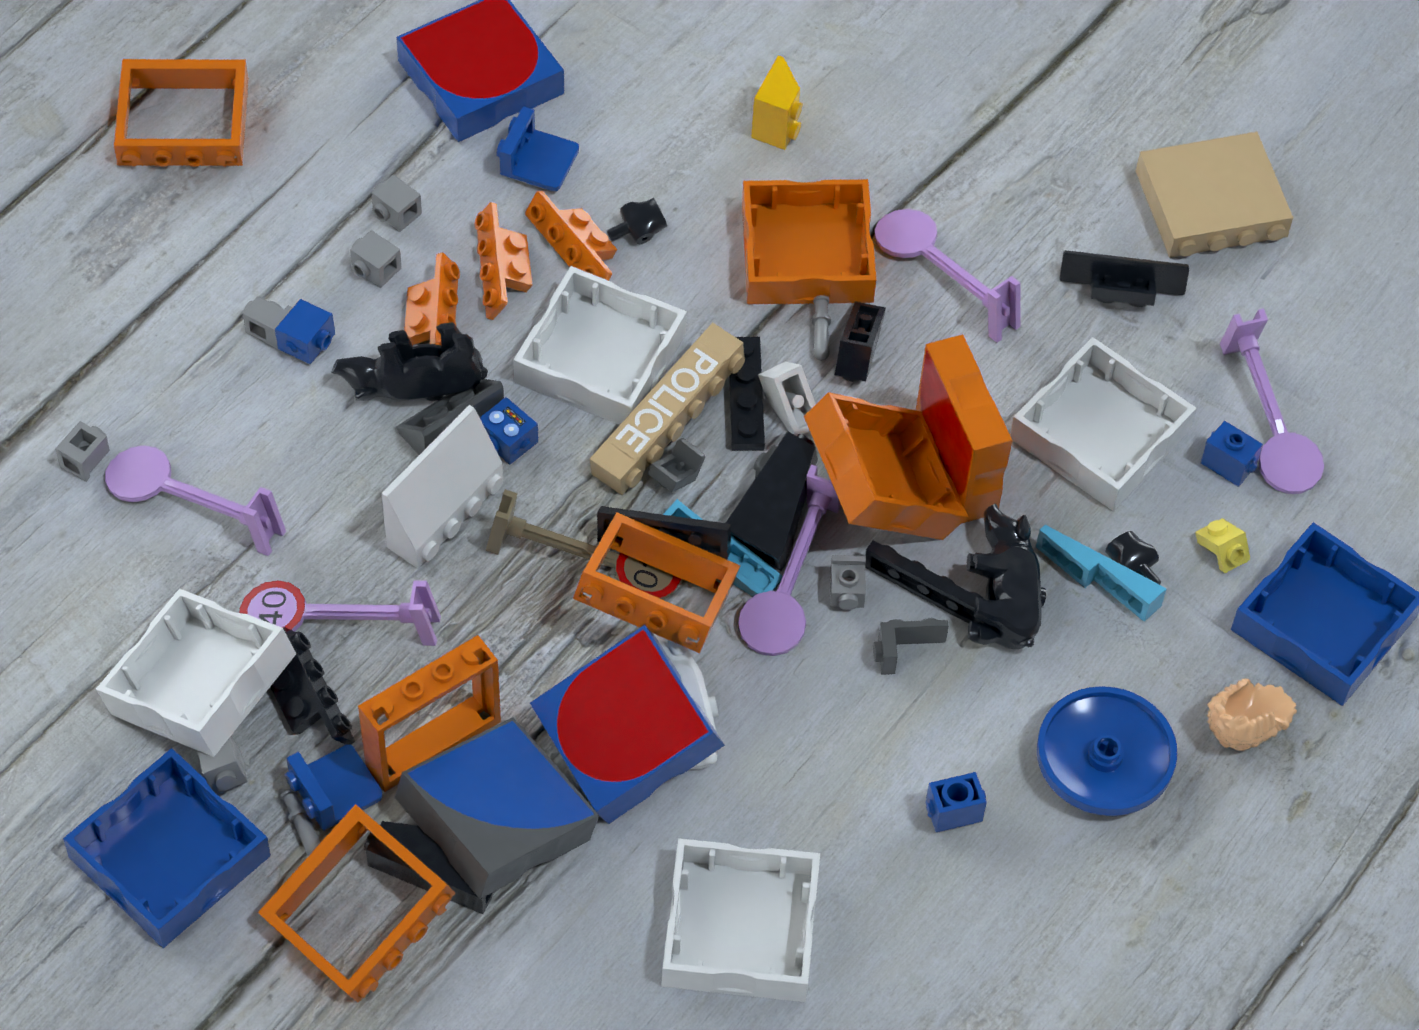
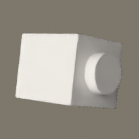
M785 361L758 374L769 405L787 430L796 436L809 432L810 430L804 415L816 403L802 365Z

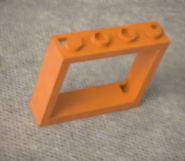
M122 59L114 138L117 165L162 167L243 166L249 81L246 60ZM131 89H234L231 139H127Z
M616 513L583 570L573 599L637 627L646 625L652 633L700 653L730 593L741 565L620 513ZM619 536L623 538V541L617 539L616 537ZM611 548L715 593L705 616L702 617L597 571ZM585 592V593H587V594H589V595H592V596H591V597H588V596L584 595L583 593ZM689 637V638L694 639V640H696V641L698 640V642L695 643V642H693V641H691V640H688L687 638Z
M479 635L358 705L365 765L384 792L399 784L402 772L501 722L498 659ZM472 679V697L386 747L384 731ZM484 711L485 713H488L490 717L483 720L480 717L479 713ZM385 715L388 720L379 725L377 718ZM388 768H390V769L392 770V772L394 773V774H393L392 776H390V777H389Z
M355 804L259 910L258 914L344 992L359 1003L370 990L374 992L377 989L378 980L387 970H393L403 958L402 953L411 943L418 942L428 930L427 925L436 915H442L447 910L445 906L456 893ZM369 830L432 887L348 980L287 925L285 921L365 832Z

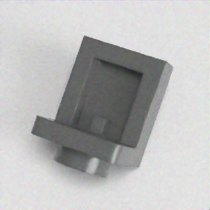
M681 438L677 440L672 454L651 464L648 474L657 480L662 487L674 492L696 481L705 460V454L686 439Z

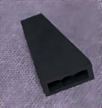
M789 431L786 432L725 522L731 524L732 536L762 560L780 571L785 567L806 500L808 471L810 466H816L818 461L814 442L803 434L796 436Z
M387 821L381 822L380 826L456 893L450 901L484 914L495 892L479 899L449 863L440 846L426 835L419 826ZM370 832L364 844L369 867L426 891L432 887Z

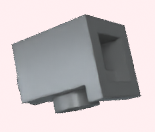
M257 296L254 301L248 302L243 310L242 316L245 332L278 349L275 328L293 307L287 305L285 309H282L276 302L266 301Z
M81 421L55 448L59 466L85 482L90 478L91 471L110 451L107 435L96 426L90 427Z
M832 555L830 567V607H840L845 610L864 608L866 596V556Z

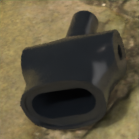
M651 198L644 202H629L623 205L620 209L623 223L606 231L611 241L630 234L637 244H644L651 240L657 232L668 227L657 202L654 198Z
M1127 531L1107 545L1105 552L1113 561L1159 585L1161 584V580L1150 569L1159 561V555L1151 544L1142 541L1133 531Z

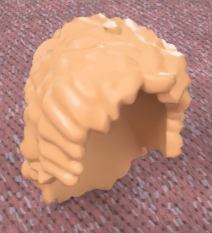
M1242 678L1237 684L1225 687L1224 691L1217 693L1207 704L1209 708L1207 722L1210 730L1214 732V736L1223 747H1230L1238 751L1257 747L1269 738L1275 737L1278 731L1287 730L1289 723L1292 722L1293 715L1297 713V709H1295L1297 705L1290 696L1284 693L1283 687H1275L1271 684L1262 686L1260 683L1254 686L1247 678Z

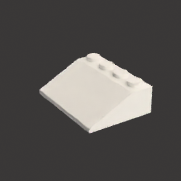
M471 405L381 493L387 548L417 569L426 560L430 561L435 557L439 546L447 538H453L459 531L461 524L469 516H474L481 508L482 502L490 494L494 495L497 493L504 481L502 461L475 408Z

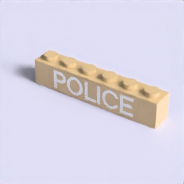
M712 322L590 457L591 474L621 495L629 487L634 488L640 482L646 468L661 458L664 448L671 441L675 442L681 436L684 426L688 421L700 415L705 402L722 390L725 380L730 374H735L741 369L745 361L743 342Z

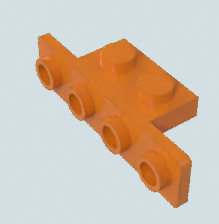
M537 191L525 212L527 218L569 267L573 266L609 281L612 271L602 260L612 259L617 248L611 243L608 236L592 221L590 215L582 208L559 210L543 191Z
M490 202L483 211L477 214L475 229L478 235L477 252L480 255V278L483 282L484 291L483 305L486 310V318L494 320L508 303L506 287L527 292L533 284L527 235L500 228L497 204Z
M443 252L436 254L434 279L408 287L404 331H406L412 345L430 340V344L441 346V335L436 327L440 324L451 322L456 325L457 290L460 271L457 264L450 260Z

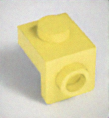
M1221 518L1212 521L1206 527L1195 532L1197 543L1217 555L1219 570L1227 573L1250 560L1246 532L1225 519Z

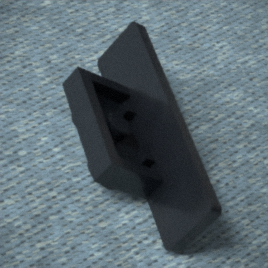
M1065 250L1062 256L1059 279L1064 282L1091 285V299H1097L1102 303H1113L1115 301L1128 303L1135 307L1154 306L1156 292L1175 295L1185 294L1189 265Z
M283 627L296 655L270 688L292 732L300 735L322 718L332 739L346 745H352L355 742L350 731L352 725L348 718L340 712L336 704L338 697L327 686L323 678L325 674L324 669L313 658L309 650L311 648L309 640L302 632H295Z

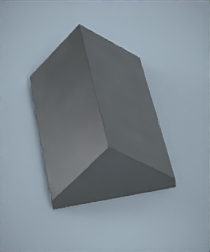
M483 379L475 389L445 395L396 426V429L414 451L420 455L469 405L475 408L480 418L504 399V387L501 381Z

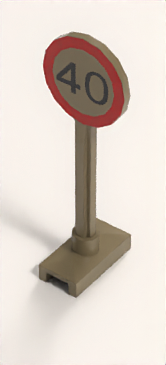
M504 490L485 551L498 555L507 536L510 535L519 539L524 537L590 560L597 546L526 523L527 520L514 516L518 493ZM609 551L602 564L615 569V576L618 581L662 600L674 594L681 581V578L623 553L618 554Z

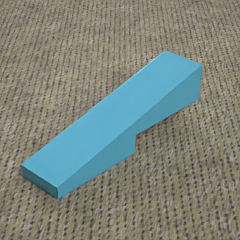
M678 499L663 514L703 520ZM731 535V550L727 560L741 565L733 584L752 597L758 593L773 591L781 582L783 576Z
M1047 525L1039 529L1036 548L1084 588L1093 581L1097 582L1144 622L1162 606L1167 588Z

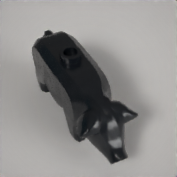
M451 322L440 324L436 327L441 335V346L422 344L413 347L406 331H394L389 333L388 339L390 343L378 346V352L381 355L379 358L372 359L359 356L337 359L331 373L343 377L355 391L356 401H368L380 396L398 401L426 398L428 401H436L444 395L475 389L480 381L487 377L488 370L483 366L480 352L474 347L473 337H470L468 334H462L456 325Z
M993 504L984 511L985 533L992 547L991 553L982 554L976 552L975 554L969 553L967 555L966 570L988 578L986 600L976 597L974 618L984 623L971 621L968 625V639L983 645L997 643L1013 650L1033 647L1034 637L1041 626V608L1045 604L1046 589L1041 587L1039 560L1029 539L1031 537V527L1026 515H1022L1016 520L1002 513L998 509L997 504Z

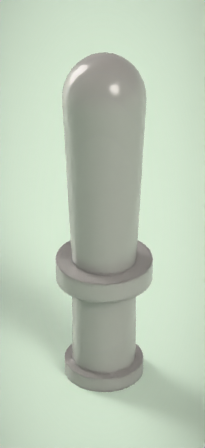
M820 295L813 299L815 305V315L812 317V324L815 326L813 353L816 359L823 361L829 356L828 326L831 324V317L828 315L829 298Z
M288 789L280 795V798L285 802L290 813L288 819L290 823L295 824L309 856L321 841L298 799V792Z

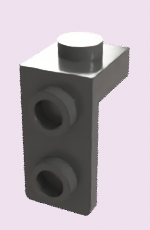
M926 618L921 621L893 619L888 622H880L878 641L873 643L874 662H880L881 675L895 674L898 659L896 645L945 643L949 628L948 621Z

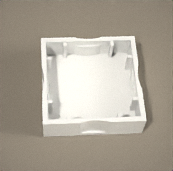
M570 266L551 297L545 315L533 327L513 360L514 383L620 425L659 382L686 335L687 311L646 295L626 291L611 281Z
M1092 337L1064 365L1056 379L1041 388L1013 417L1010 436L1013 442L1114 511L1191 430L1197 408L1161 383L1141 374L1129 361Z
M179 589L150 623L143 637L133 648L124 654L96 688V691L111 715L214 757L294 658L296 652L282 627L248 614L228 611L214 601Z
M678 838L672 886V903L662 967V987L806 1002L820 853L775 848L746 849L728 843Z

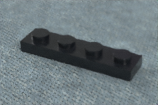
M736 337L743 342L745 361L737 373H731L729 376L732 451H764L763 389L758 374L762 373L760 337Z
M601 506L597 512V542L601 541L615 514L620 513L724 559H728L730 555L731 524ZM619 536L616 537L617 539L623 541V538Z
M872 540L867 547L865 553L866 569L968 624L971 621L984 623L974 618L976 597L983 598L978 593L969 592L961 588L950 578L935 574L926 569L922 563L909 560L898 554L895 549L888 545H882Z

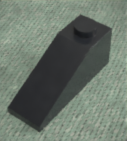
M854 302L840 340L834 375L841 376L843 379L851 382H866L886 307Z

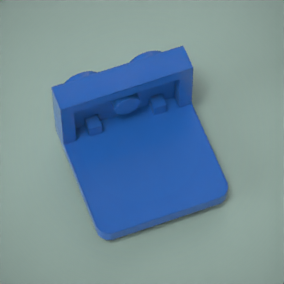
M523 106L518 117L514 116L511 119L507 138L505 140L501 139L497 147L496 156L500 158V175L550 191H558L579 153V144L535 130V110Z
M344 745L308 765L299 751L286 758L288 772L285 773V777L293 792L298 791L303 798L302 805L310 819L315 818L323 831L338 824L355 804L364 810L380 802L383 798L381 788L352 745Z

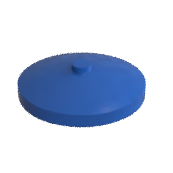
M1089 687L1063 697L1046 714L1037 740V760L1046 782L1064 801L1089 813L1119 816L1146 808L1164 793L1171 782L1176 767L1177 742L1167 719L1148 700L1133 692L1116 687Z

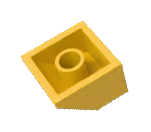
M777 56L754 97L751 138L786 150L790 140H796L800 132L801 123L798 122V118L801 114L803 103L799 102L800 87L785 58L782 56Z

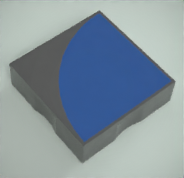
M514 717L402 772L395 799L420 829L440 846L449 863L479 899L519 879L534 866L552 861L590 841L599 814Z

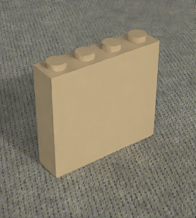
M1258 132L1158 148L1139 153L1136 174L1169 258L1190 256L1194 253L1210 250L1219 251L1223 248L1238 245L1247 246L1255 242L1267 240L1276 241L1283 237H1288L1293 215Z

